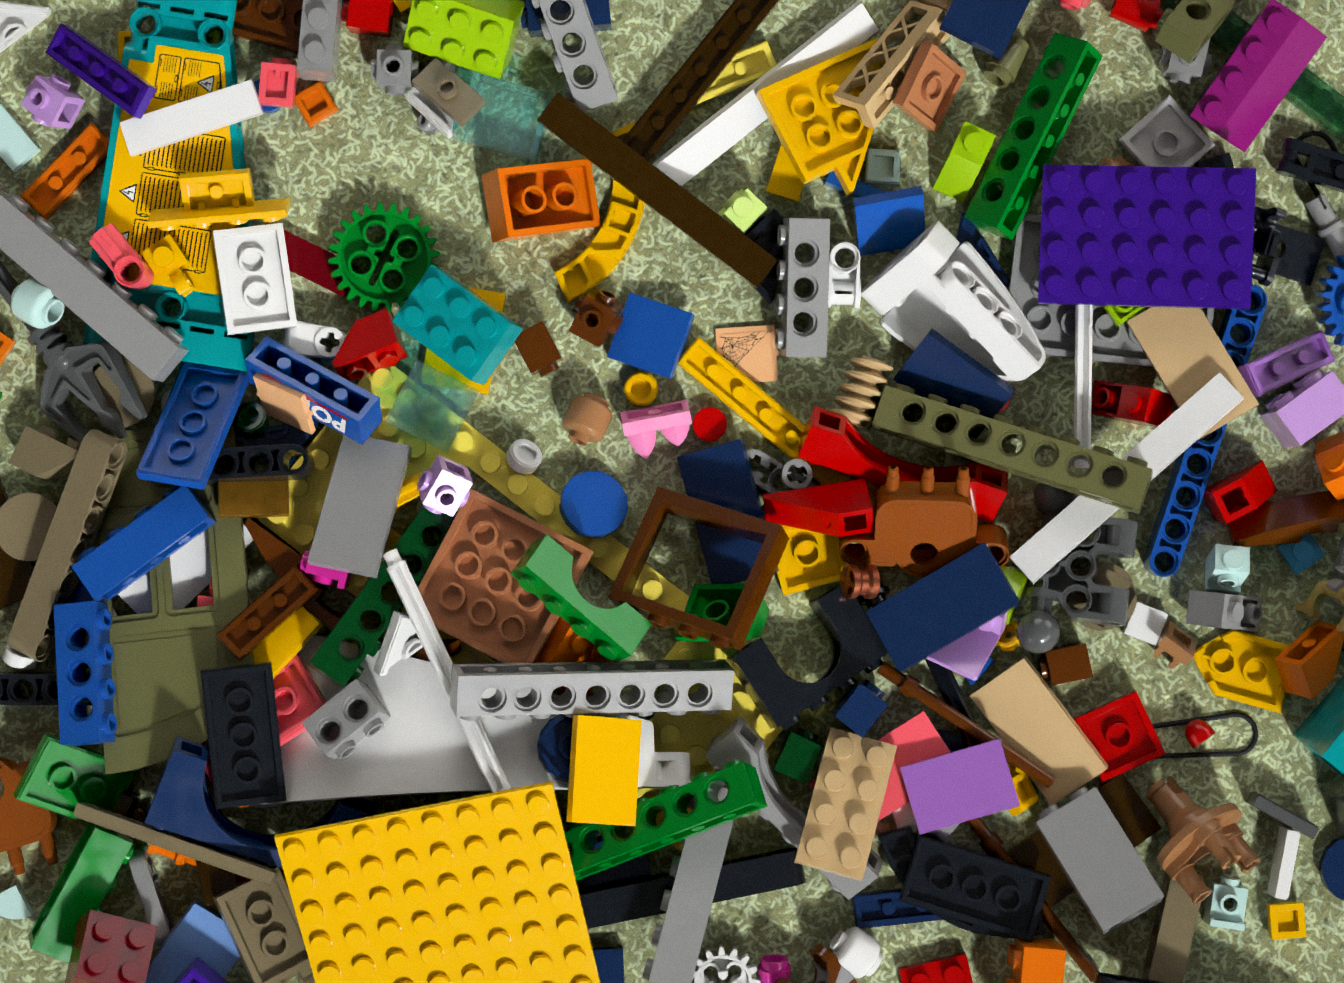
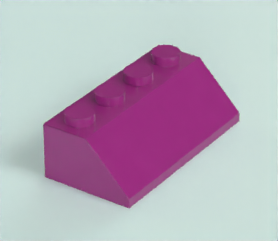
M1268 0L1188 115L1245 153L1327 36L1278 1Z

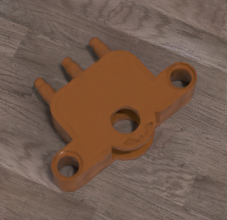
M895 464L889 465L885 484L878 489L875 496L874 532L839 537V554L843 562L856 566H864L865 564L895 566L898 563L904 572L920 578L928 576L984 542L988 546H996L989 548L1000 567L1004 566L1010 557L1005 529L996 524H977L975 494L970 488L969 468L966 466L958 468L956 482H935L934 468L926 465L923 467L921 482L900 481L898 466ZM920 543L930 544L928 546H917Z
M0 757V779L4 784V792L0 798V852L7 851L15 875L23 874L26 871L20 846L40 841L43 855L48 865L57 864L59 860L52 833L58 827L59 813L17 800L13 794L30 760L17 764L11 759Z

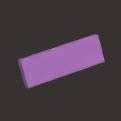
M1319 330L1238 367L1256 398L1336 360L1323 331Z

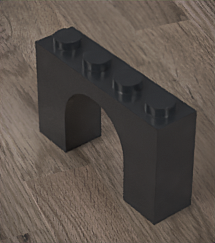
M840 584L809 603L829 634L833 646L831 665L819 680L813 683H803L789 677L781 669L762 638L753 640L744 646L741 651L738 650L726 658V661L734 669L735 675L770 729L781 726L785 730L801 719L798 715L800 712L808 707L811 711L819 708L829 700L826 696L828 693L836 688L839 692L847 689L856 682L855 675L862 670H865L868 674L883 664L881 658L888 654L873 624L856 598H845Z

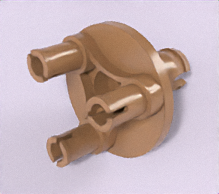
M1169 776L1167 783L1160 779L1146 793L1148 800L1153 803L1156 811L1168 825L1170 840L1160 851L1157 863L1173 881H1178L1191 898L1193 904H1197L1207 898L1212 892L1194 870V863L1211 852L1220 863L1222 869L1229 868V862L1232 865L1237 863L1243 873L1257 866L1261 859L1242 837L1244 833L1237 826L1242 813L1234 803L1222 804L1208 810L1205 807L1196 805L1185 790L1177 784V780Z

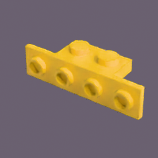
M250 168L180 174L179 184L184 207L153 209L147 220L148 228H159L161 231H171L183 225L206 228L217 222H228L230 225L244 224L252 219L275 222L283 217H287L291 205L290 198L255 201Z

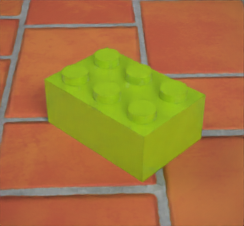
M412 0L403 47L500 80L512 58L525 2L519 0Z

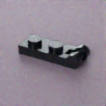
M1285 138L1282 146L1284 155L1282 161H1278L1275 169L1277 174L1294 177L1344 193V154L1297 139ZM1298 154L1307 157L1304 167L1295 164Z

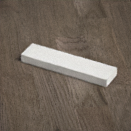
M248 80L143 114L141 119L134 117L119 123L129 154L134 157L263 115L264 113L254 82Z

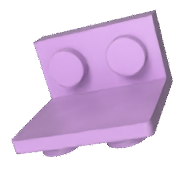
M1008 611L925 659L973 681L977 680L1005 630Z

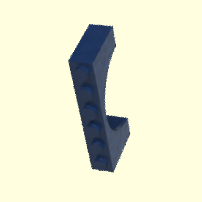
M176 736L148 804L144 823L151 825L152 828L160 832L171 831L183 835L187 840L194 843L204 842L216 846L227 854L238 853L250 857L252 861L258 864H271L283 868L274 839L276 834H262L247 830L233 823L219 809L216 810V805L210 796L205 778L209 747ZM362 798L336 800L324 816L303 829L374 816V804Z

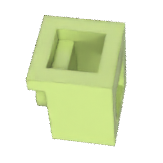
M741 188L725 202L724 207L718 214L745 235L766 213L767 206L748 188L745 191Z

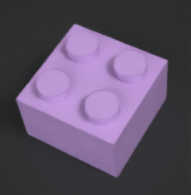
M1317 370L1312 374L1308 373L1292 384L1295 390L1292 392L1288 391L1285 394L1280 393L1265 403L1267 410L1260 414V416L1283 448L1303 445L1344 415V386L1333 371L1320 373Z

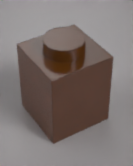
M543 321L520 333L515 343L532 375L539 373L542 378L559 369L557 363L563 359Z
M1083 642L1053 647L1051 650L1041 653L1042 658L1037 659L1039 674L1043 679L1047 678V683L1052 686L1093 677L1087 645Z

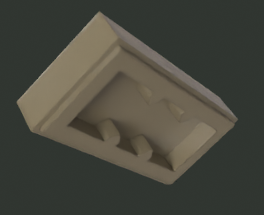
M437 58L430 62L412 80L413 87L461 127L486 105L485 99Z

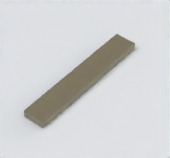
M87 802L77 803L73 813L74 817L266 885L275 883L280 873V870L258 864L235 854L224 853L218 848L203 843L191 842L184 836L172 832L157 831L149 824Z

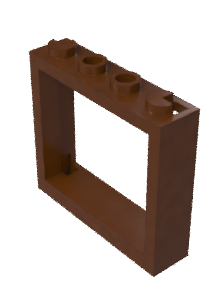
M657 487L608 598L616 607L627 602L646 618L652 626L659 629H666L669 626L678 629L677 632L686 638L696 640L699 636L708 639V642L718 649H721V647L726 649L731 647L741 651L789 541V537L782 525ZM667 514L762 544L727 626L632 594Z

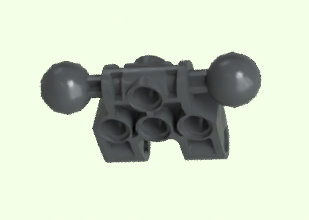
M1039 482L1034 491V503L1043 516L1041 527L1034 528L1033 536L1077 498V494ZM1109 517L1095 530V537L1091 541L1081 542L1056 564L1053 570L1044 574L1034 584L1027 578L1025 596L1032 598L1030 612L1023 615L1016 627V637L1025 650L1035 654L1045 653L1058 643L1060 626L1056 618L1051 615L1053 601L1059 602L1072 621L1112 626L1126 625L1130 591L1123 588L1097 585L1093 581L1098 573L1096 563L1098 557H1134L1138 522ZM1079 560H1085L1091 564L1090 572L1084 576H1078L1072 572L1073 564ZM1074 594H1082L1086 597L1087 603L1083 609L1073 610L1067 605L1068 599Z

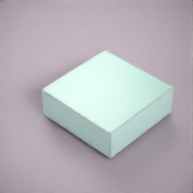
M868 148L866 152L864 183L898 186L901 150Z

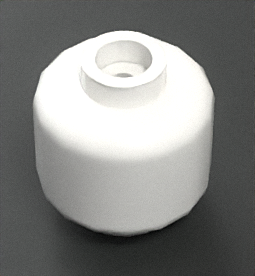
M850 927L845 932L838 931L830 943V948L833 950L832 953L838 958L840 965L847 969L854 978H862L865 975L867 977L871 976L882 961L883 954L880 952L881 946L879 941L859 927Z

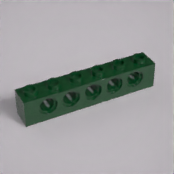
M423 506L392 548V550H398L402 559L413 557L417 560L419 570L417 573L411 574L417 588L455 519L457 511L452 517L445 513L434 514ZM427 529L435 531L439 536L438 545H426L422 540V532ZM385 559L380 565L377 578H370L307 664L341 689L346 683L350 684L363 673L365 669L360 664L366 655L374 657L379 651L384 640L380 636L389 626L393 611L405 613L401 610L403 603L400 596L397 601L388 602L381 595L382 586L386 584L394 585L386 570L388 566ZM372 612L378 617L379 625L376 629L367 630L362 626L360 618L363 613ZM352 640L357 644L358 654L355 658H346L341 654L340 644L342 641Z

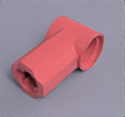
M113 223L101 227L92 235L89 241L90 245L113 271L116 280L121 285L134 290H144L149 287L153 281L154 272ZM138 264L140 268L139 277L130 282L128 271L133 265Z

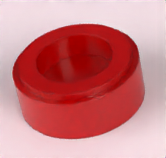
M713 407L701 409L693 420L695 434L698 438L707 442L720 439L727 428L725 415Z

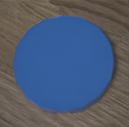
M585 471L573 476L564 486L559 507L565 524L576 534L583 537L586 535L594 538H604L613 534L624 522L628 511L627 495L621 484L612 476L600 471Z

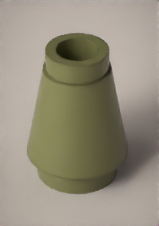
M1012 36L1002 58L998 59L992 56L985 63V78L999 88H1006L1008 84L1014 83L1029 49V44L1019 36Z

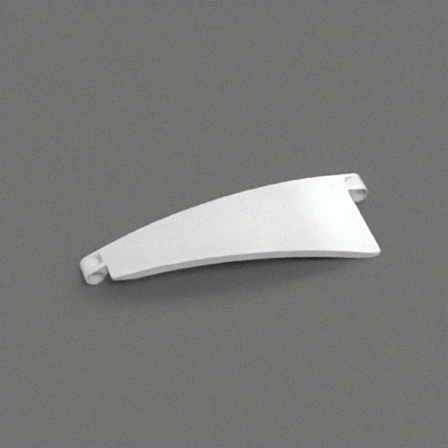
M314 635L297 654L301 655L328 702L348 686L349 683H346L341 689L307 665L326 640V637ZM342 641L340 652L346 658H355L358 654L357 644ZM379 650L374 657L367 654L361 662L360 666L365 670L358 680L368 684L389 713L390 717L383 722L384 727L375 735L366 736L356 744V750L352 754L337 760L325 756L307 730L281 746L287 801L249 805V807L269 808L292 802L491 791L431 663L412 657L406 660L402 658L388 669L385 676H381L373 672ZM524 687L520 689L516 697L522 698L527 696L531 688ZM486 689L481 698L492 697L497 689ZM552 694L551 696H552V697H557V696H560V695ZM366 703L358 707L356 712L357 719H361L366 715ZM598 713L586 714V715H589V716L604 717V716L599 715ZM624 713L611 717L642 720L638 788L662 789L670 785H679L680 787L691 782L690 753L655 752L654 725L651 721ZM551 714L546 719H536L530 717V715H516V718L511 720H502L495 716H481V719H479L512 789L553 781L554 790H568V782L557 780L544 770L538 759L537 742L541 730L550 719L559 714ZM339 725L331 729L329 734L330 741H334L339 736Z

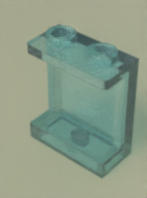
M474 72L472 80L466 79L465 83L485 99L486 105L463 127L453 121V133H456V141L461 144L469 143L521 158L523 162L533 165L537 164L546 133V128L538 123L537 119L554 98V95Z

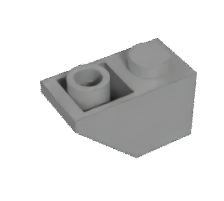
M1189 590L1186 624L1258 632L1259 623L1263 615L1261 607L1262 598Z

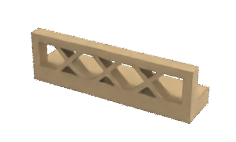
M910 0L833 94L835 102L857 109L863 125L875 129L894 106L892 102L897 94V90L902 84L922 40L933 43L940 49L949 38L950 34L939 29L945 18L944 10ZM914 14L924 16L920 21L907 25V22ZM903 37L906 38L901 45L887 48L892 41ZM886 61L881 69L868 73L872 65ZM866 85V88L858 97L849 94L854 88Z

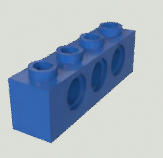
M85 601L54 605L60 745L82 746L115 742L117 719L113 711V698L116 688L111 671L114 651L110 644L109 629L112 625V616L108 609V603ZM86 632H88L89 639L87 644L84 646L83 636ZM89 666L90 677L86 681L85 670ZM91 701L92 711L88 716L86 707L88 702Z

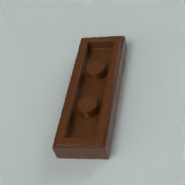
M294 565L216 635L238 660L242 661L317 594L319 590Z

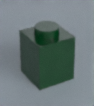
M801 727L798 732L789 730L774 762L773 769L806 784L823 747L820 743L816 742L818 735Z

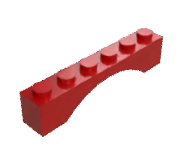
M814 406L800 438L798 457L805 459L811 464H820L837 470L846 476H854L860 479L865 478L866 481L878 487L885 484L888 466L895 464L899 468L900 481L921 482V475L925 465L906 462L884 453L869 443L854 428L849 419L840 414ZM977 462L949 467L932 466L934 468L935 482H956L958 468L961 466L968 467L970 488L975 494L977 519L992 524L1008 493V472Z

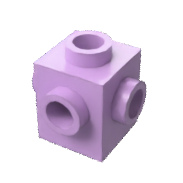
M52 74L51 77L36 75L29 84L21 105L32 113L31 118L39 124L48 127L71 129L86 99L70 88L71 83L61 76Z
M437 455L430 469L422 472L417 488L422 504L427 510L434 514L445 513L453 517L457 509L466 504L473 481L467 467Z

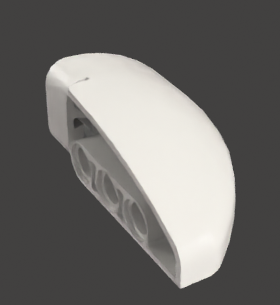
M939 220L934 222L905 247L862 289L861 296L880 316H884L880 321L882 327L912 350L917 348L927 333L933 328L1002 380H1025L1039 370L1045 362L1046 354L1039 339L1006 287L971 243L964 242L957 247L960 242Z

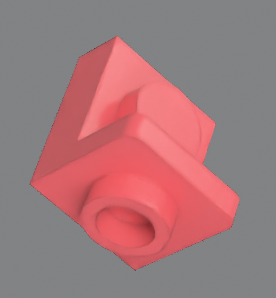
M272 58L271 63L261 62L258 95L261 106L294 108L297 78H300V74L297 71V66L292 65L291 60Z

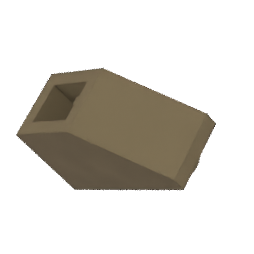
M41 424L40 429L26 425L9 463L36 477L56 481L70 474L81 442L70 437L65 442L59 439L61 432Z

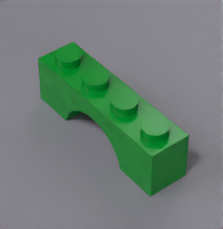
M548 534L534 541L510 573L518 580L519 585L525 591L533 593L542 600L548 611L560 616L569 623L575 634L586 638L596 646L599 654L604 658L617 663L630 657L652 624L627 602L610 609L599 608L587 602L579 594L573 581L572 563L574 557Z

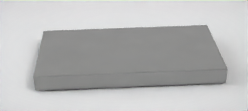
M343 435L307 561L309 565L377 578L412 451L410 445L370 437L361 445Z

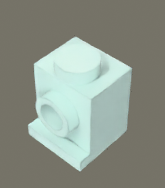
M1215 544L1205 562V591L1239 595L1241 593V585L1250 573V547Z
M1220 876L1219 882L1209 880L1208 888L1212 892L1206 898L1203 921L1209 926L1244 931V917L1249 889L1240 885V879ZM1227 898L1234 899L1231 909L1224 908V901Z

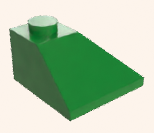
M694 584L684 612L727 626L745 584ZM764 598L746 640L761 637L770 611ZM678 632L675 635L677 641H709L699 636L696 640H692L680 635Z

